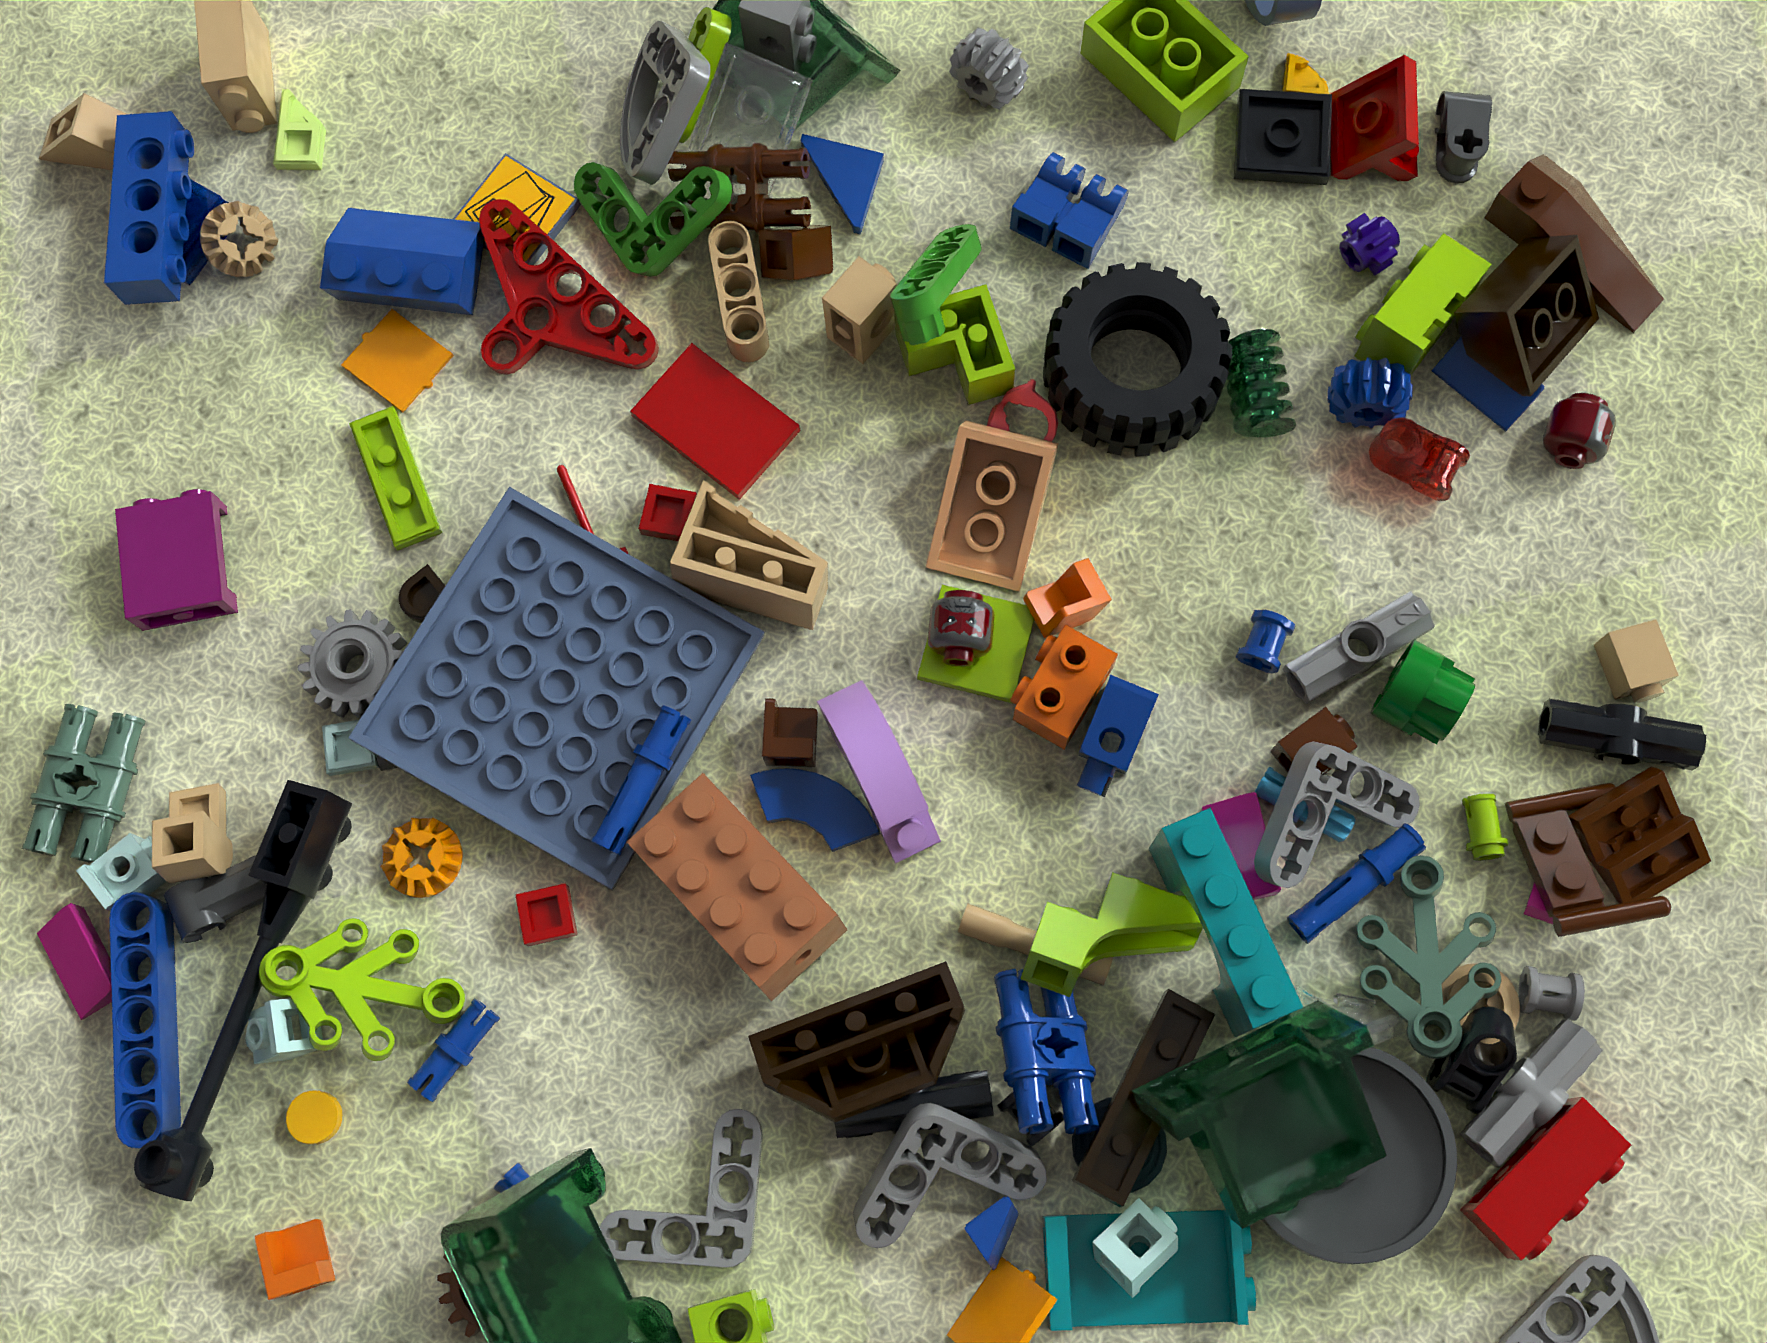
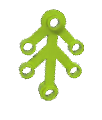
M349 918L342 921L335 932L304 949L292 945H283L270 950L264 956L259 967V978L262 986L272 995L291 998L309 1026V1041L311 1045L321 1051L331 1050L339 1044L342 1035V1025L336 1017L326 1015L311 988L329 991L334 994L362 1037L361 1049L364 1056L372 1061H382L391 1055L395 1037L389 1028L381 1026L364 999L422 1010L425 1017L436 1024H447L457 1019L465 1002L463 988L459 983L449 978L436 979L426 988L370 977L394 962L406 964L416 957L419 939L413 931L408 929H400L393 932L386 943L339 970L318 965L341 951L356 953L365 947L368 938V928L359 919ZM354 929L362 937L356 942H348L342 937V934L346 930ZM405 939L412 943L413 948L407 953H400L395 950L393 945L395 942ZM283 966H290L296 970L297 974L292 979L283 980L277 976L276 972ZM445 997L450 1000L452 1007L448 1011L440 1012L433 1007L432 1002L437 998ZM321 1026H330L335 1030L336 1034L332 1039L321 1040L316 1036L315 1031ZM374 1036H381L387 1040L388 1046L381 1051H376L369 1046L368 1041Z

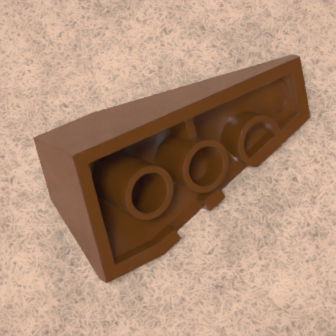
M1544 154L1529 160L1499 191L1484 217L1518 245L1524 238L1578 235L1595 304L1632 333L1640 327L1664 300L1581 182Z

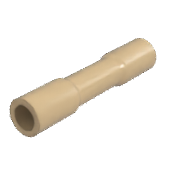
M967 904L958 929V933L996 947H1006L1029 955L1037 932L1016 924L1007 917L971 904ZM1113 957L1095 961L1079 977L1104 985Z

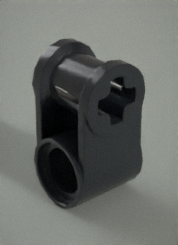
M1481 1007L1467 1016L1461 1026L1462 1038L1458 1048L1447 1057L1435 1059L1426 1078V1082L1434 1092L1442 1090L1465 1102L1467 1110L1474 1114L1480 1113L1487 1106L1495 1089L1517 1060L1513 1022L1509 1015L1495 1007ZM1486 1038H1496L1500 1040L1499 1042L1494 1044H1485L1480 1042L1481 1040Z

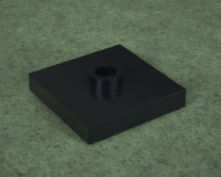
M1240 89L1237 97L1234 179L1327 185L1330 177L1332 94Z

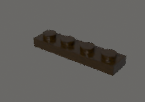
M1170 989L1164 991L1105 1111L1099 1128L1096 1130L1072 1179L1073 1182L1118 1207L1124 1206L1215 1017L1214 1013Z

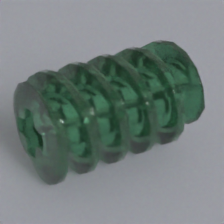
M1261 328L1239 334L1228 341L1232 345V360L1228 369L1227 380L1229 382L1227 392L1233 398L1230 403V410L1236 416L1233 421V428L1236 433L1242 436L1255 438L1274 437L1286 434L1296 427L1294 419L1281 418V416L1293 410V403L1285 399L1278 400V398L1290 392V386L1285 382H1274L1283 378L1287 374V369L1285 365L1272 364L1284 356L1281 347L1270 346L1281 338L1279 332L1273 329Z

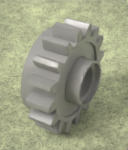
M349 609L345 611L344 621L340 623L331 615L327 616L326 623L328 629L325 632L315 628L311 629L310 633L317 641L314 646H301L300 651L310 659L309 662L298 665V671L305 677H310L302 687L309 694L316 695L314 702L324 710L331 707V711L341 718H344L349 709H351V712L361 719L404 652L400 649L407 642L399 632L393 633L395 627L386 618L378 622V618L371 611L366 610L361 620H359L358 616ZM358 655H364L362 666L353 673H346L349 661Z

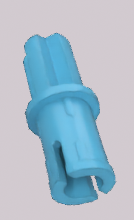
M1269 767L1255 790L1257 797L1275 806L1286 777ZM1305 801L1300 802L1294 809V823H1297L1298 820L1305 823L1308 817V806ZM1333 805L1323 833L1338 842H1343L1355 825L1356 819L1350 813Z

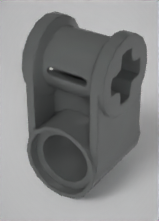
M1442 91L1436 107V115H1440V127L1435 128V133H1437L1436 168L1440 176L1448 182L1464 183L1472 179L1477 172L1478 161L1488 151L1490 144L1489 123L1492 113L1491 95Z

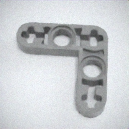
M1314 741L1306 743L1298 750L1256 851L1254 865L1258 877L1264 882L1283 888L1294 887L1300 883L1309 868L1335 802L1375 822L1401 828L1404 823L1410 824L1413 822L1418 814L1420 802L1416 789L1411 784L1339 747ZM1318 760L1321 764L1335 769L1332 776L1321 774V771L1316 768ZM1361 772L1364 777V787L1360 795L1353 798L1350 793V783L1353 776ZM1382 794L1390 795L1393 800L1397 801L1395 809L1393 806L1379 801ZM1305 801L1308 806V817L1302 826L1296 828L1293 823V812L1300 802ZM1286 836L1297 837L1295 843L1285 840ZM1280 856L1286 860L1283 869L1277 865V860Z
M932 1103L920 1104L911 1109L904 1118L855 1204L853 1217L856 1233L861 1242L869 1247L882 1248L895 1243L904 1231L940 1167L1017 1200L1030 1199L1040 1193L1047 1180L1046 1169L1038 1152L1029 1145L940 1105ZM933 1123H936L939 1134L929 1133L921 1145L922 1140L918 1129L920 1127L929 1129ZM981 1141L989 1145L988 1154L978 1162H968L961 1158L963 1148L971 1142ZM920 1145L924 1158L917 1152ZM1002 1155L1006 1165L1000 1163ZM1028 1164L1031 1173L1029 1175L1021 1173L1017 1176L1016 1180L1013 1179L1011 1171L1007 1166L1016 1170H1022ZM909 1165L917 1169L916 1179L908 1185L898 1186L889 1181L890 1173L899 1166ZM884 1195L890 1199L887 1205L885 1204ZM886 1206L888 1223L878 1221L875 1227H871L868 1217L878 1218Z
M733 1109L722 1114L716 1122L713 1133L706 1215L628 1209L614 1211L606 1216L599 1228V1244L603 1251L612 1258L631 1261L725 1268L737 1266L744 1262L751 1254L754 1244L763 1137L762 1126L758 1118L749 1111ZM735 1118H744V1127L752 1129L753 1135L752 1139L743 1140L740 1157L752 1155L751 1167L739 1163L720 1165L721 1153L732 1156L733 1152L732 1139L724 1137L725 1127H733ZM732 1171L743 1174L749 1186L746 1197L738 1203L727 1202L722 1198L719 1191L721 1179L725 1174ZM625 1218L629 1219L628 1225L630 1229L647 1231L648 1225L646 1220L655 1219L656 1224L651 1235L653 1254L644 1253L647 1241H630L626 1245V1250H620L618 1240L610 1238L611 1228L620 1227L621 1219ZM673 1222L683 1223L691 1233L690 1246L681 1254L670 1253L662 1243L664 1229ZM699 1223L709 1224L706 1235L709 1236L724 1235L726 1226L734 1227L735 1236L743 1238V1248L733 1250L732 1258L723 1257V1248L719 1246H704L706 1258L697 1257L696 1253L701 1242Z

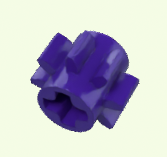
M1363 213L1346 224L1347 231L1342 234L1344 240L1340 242L1339 249L1345 263L1352 270L1360 272L1369 267L1375 276L1393 264L1392 258L1398 255L1395 248L1400 244V237L1395 226L1387 218L1376 216L1370 220Z

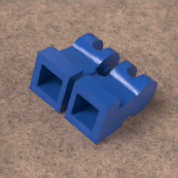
M1053 152L1043 163L1037 177L1026 193H1021L1012 206L1010 229L1044 247L1048 245L1054 235L1053 252L1089 269L1110 229L1122 211L1129 190L1116 185L1109 195L1101 196L1106 178L1096 174L1090 183L1084 187L1080 196V202L1073 204L1070 201L1074 195H1078L1086 169L1075 164L1068 174L1061 175L1065 158Z

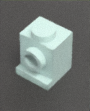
M129 833L90 865L84 864L76 870L104 909L111 911L115 901L122 895L131 892L150 895L166 882L152 868V837L148 836L144 839L132 833ZM130 863L129 871L125 875L120 876L118 871Z
M291 998L269 1000L264 1003L265 1006L251 1012L245 1040L247 1047L253 1052L254 1064L285 1061L317 1050L309 1041V1026ZM297 1014L299 1015L302 1036L300 1040H294L291 1017ZM319 1027L315 1034L319 1039L323 1040L322 1029Z
M1138 1198L1092 1242L1094 1259L1133 1298L1140 1292V1287L1178 1251V1236L1175 1234L1178 1231L1177 1226L1161 1208L1154 1206L1150 1209ZM1136 1242L1145 1243L1149 1247V1250L1142 1257L1136 1256L1130 1250V1247Z

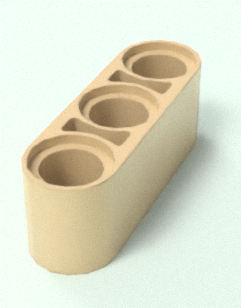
M724 221L717 224L708 236V246L723 329L730 353L742 362H754L766 354L769 348V335L750 235L742 224L735 221ZM730 247L740 248L737 253L732 255L722 253ZM739 288L749 290V292L741 297L729 295L733 290ZM746 330L757 332L753 338L748 340L736 338L741 332Z

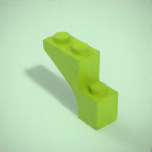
M1112 872L1096 918L1081 914L1076 909L1062 907L1047 901L1020 979L1070 997L1080 974L1095 961L1108 957L1189 951L1194 948L1203 927L1186 896L1176 895L1145 884L1139 879L1125 877Z

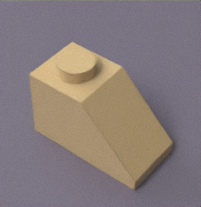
M83 93L51 119L39 159L106 170L113 169L117 115H125L126 113Z

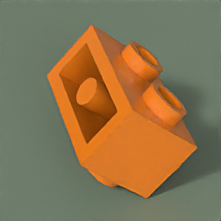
M1066 624L1057 638L1049 634L1035 660L1042 664L1033 679L1024 676L1011 697L1010 702L1016 704L1013 720L1065 750L1114 668L1118 654ZM1048 703L1053 705L1054 707H1047L1043 704Z

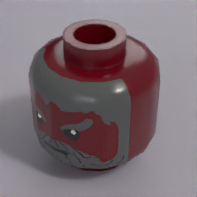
M1589 393L1572 394L1569 398L1558 401L1553 407L1543 435L1544 447L1551 455L1555 456L1556 463L1566 468L1580 469L1585 464L1599 462L1608 452L1616 426L1615 415L1609 409L1608 403L1599 396Z
M968 590L945 592L944 598L936 600L930 609L929 647L935 653L944 656L943 662L945 664L959 667L973 665L974 658L985 656L992 648L994 610L990 604L983 601V596L977 592Z

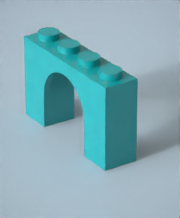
M1211 808L1161 828L1150 845L1149 851L1168 892L1175 893L1181 890L1202 924L1213 950L1220 974V984L1213 989V992L1234 1038L1303 1008Z

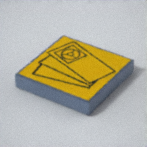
M505 153L453 219L479 222L480 212L486 204L492 200L504 199L515 204L554 240L581 204L577 197ZM498 215L493 220L497 227L496 229H504L516 241L520 234L513 228L508 218L504 219ZM484 239V241H483V248H485L486 250H488V247H487L486 242H485V239ZM542 243L529 245L524 251V262L534 265L545 252L547 246ZM512 245V246H508L507 248H508L510 251H512V250H513V245Z

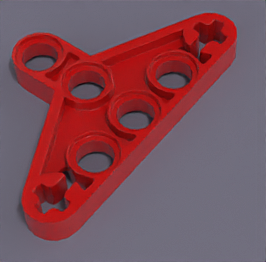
M497 199L490 201L483 207L479 216L480 228L510 311L482 341V358L493 371L505 375L515 373L545 345L630 369H643L655 361L658 356L659 347L650 329L515 204L508 200ZM499 215L504 219L508 218L513 228L520 234L516 241L504 229H496L497 227L493 222L495 217ZM533 243H542L548 248V255L545 261L535 266L524 262L523 255L525 249ZM513 245V250L510 251L507 247ZM565 274H576L582 281L580 290L575 295L569 297L559 294L557 292V282ZM602 304L610 305L615 309L616 313L612 324L603 328L592 325L590 315L593 309ZM535 307H543L548 310L549 321L545 327L539 330H530L525 326V315L529 310ZM626 321L630 322V324L624 326ZM623 328L634 341L639 342L645 338L643 343L647 350L645 354L640 356L634 352L629 357L627 356L630 350L625 341L618 336ZM615 337L614 345H612L608 340H606ZM505 340L515 343L517 351L512 361L506 364H498L493 360L492 351L496 344Z

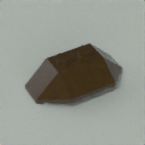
M945 961L749 1035L748 1038L765 1087L836 1123L935 1085L964 1015L965 1008L948 964Z

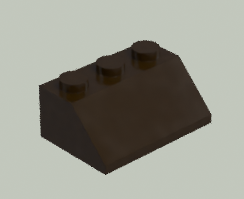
M1578 235L1524 238L1454 312L1456 328L1461 335L1466 355L1521 396H1532L1599 320Z

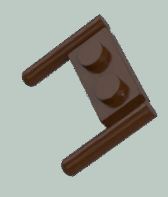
M1612 783L1598 784L1505 803L1509 821L1513 823V833L1548 916L1553 918L1554 930L1558 937L1666 917L1671 913V903L1664 896L1605 906L1603 903L1605 897L1566 811L1580 809L1614 789L1616 786Z

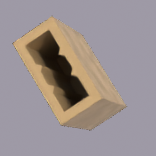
M194 0L201 84L233 131L240 130L246 133L258 132L265 125L278 124L269 31L252 1Z

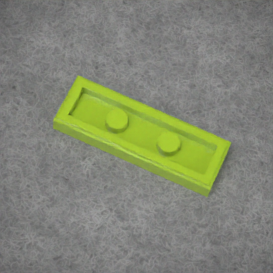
M391 406L350 422L349 425L393 545L397 551L441 534V527L395 407Z

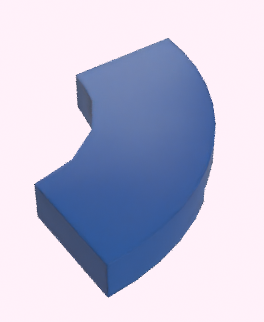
M790 768L766 770L750 775L768 824L787 820L806 824L823 836L832 852L879 835L873 818L859 799L848 789L826 776L811 771Z

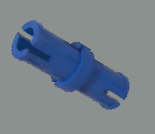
M474 998L471 1001V1005L448 1034L441 1033L435 1040L438 1046L413 1077L409 1078L407 1083L417 1091L422 1088L433 1074V1079L421 1092V1095L434 1102L437 1099V1095L461 1065L467 1066L471 1062L473 1056L470 1053L492 1026L500 1020V1017L492 1010H487L478 1023L474 1025V1021L486 1008V1005Z

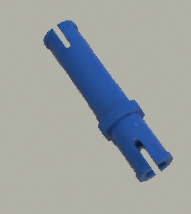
M662 705L661 711L644 744H637L633 752L637 757L597 833L591 839L592 842L620 856L663 771H670L674 763L670 758L687 725L691 722V719L687 716H680V712L665 705Z
M1404 823L1401 828L1396 830L1393 835L1372 850L1368 848L1358 855L1359 861L1353 867L1336 878L1303 907L1287 917L1291 927L1305 943H1310L1321 931L1358 904L1362 898L1377 886L1386 887L1394 880L1393 874L1407 860L1426 850L1422 837L1413 827Z

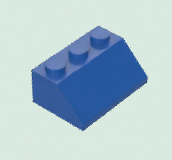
M348 208L326 241L320 289L337 300L473 315L484 241L480 223Z

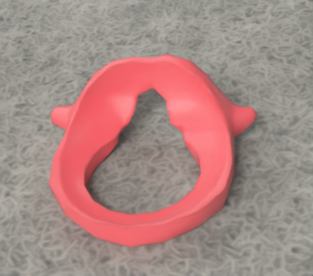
M1031 379L1027 383L1011 388L1006 392L1002 401L991 409L987 426L1010 431L1009 424L1006 422L1007 415L1003 410L1008 402L1033 407L1042 411L1046 416L1048 431L1043 440L1052 442L1057 433L1058 419L1056 411L1051 404L1035 391L1036 381Z

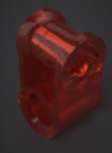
M1404 417L1388 421L1371 442L1369 448L1370 460L1376 468L1436 501H1446L1450 498L1453 491L1451 483L1459 467L1465 466L1470 458L1469 451L1457 441L1442 437L1418 425L1413 420ZM1387 440H1394L1401 444L1404 453L1394 452L1387 444Z

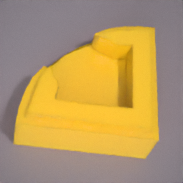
M1287 53L1282 91L1329 94L1327 82L1308 65L1309 61L1298 55Z

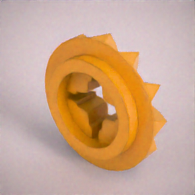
M411 818L409 822L402 826L393 828V834L388 842L382 845L383 863L380 867L384 871L389 884L399 892L415 898L434 896L448 888L456 879L462 865V846L456 833L445 823L435 818ZM409 842L422 849L431 845L432 849L427 856L431 860L430 864L435 869L433 872L419 864L410 868L409 864L413 861L414 857L410 852L411 848L407 845Z

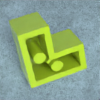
M987 284L949 294L940 307L946 328L945 332L940 337L933 338L927 343L910 345L909 342L903 341L894 312L895 335L909 376L954 364L968 405L1005 395L1007 391L1014 388L1015 366Z

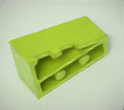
M1444 233L1431 248L1424 244L1408 267L1412 272L1404 281L1396 280L1382 300L1384 306L1376 315L1371 314L1359 329L1355 338L1361 341V344L1354 357L1360 361L1366 360L1367 357L1372 360L1387 358L1389 364L1404 365L1405 372L1412 375L1455 318L1454 312L1476 290L1492 264Z

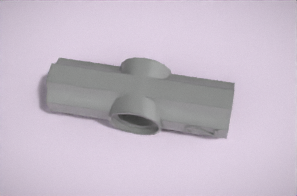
M1411 591L1368 617L1351 622L1339 634L1286 664L1283 667V671L1287 677L1288 684L1296 696L1308 704L1353 676L1368 671L1375 663L1431 631L1435 627L1431 618V611L1421 598L1415 596ZM1358 639L1363 641L1368 647L1369 656L1364 657L1354 654L1349 648L1348 640Z
M1569 1019L1561 1020L1529 1057L1525 1056L1512 1067L1515 1070L1513 1075L1504 1085L1500 1082L1495 1089L1497 1093L1491 1098L1487 1106L1465 1126L1460 1135L1481 1158L1488 1161L1494 1167H1500L1533 1128L1537 1129L1543 1126L1563 1107L1569 1097L1566 1091L1583 1075L1589 1065L1603 1051L1597 1044V1040L1586 1029Z

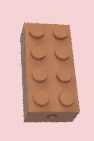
M704 773L697 777L627 841L629 846L771 1001L847 931L838 914Z

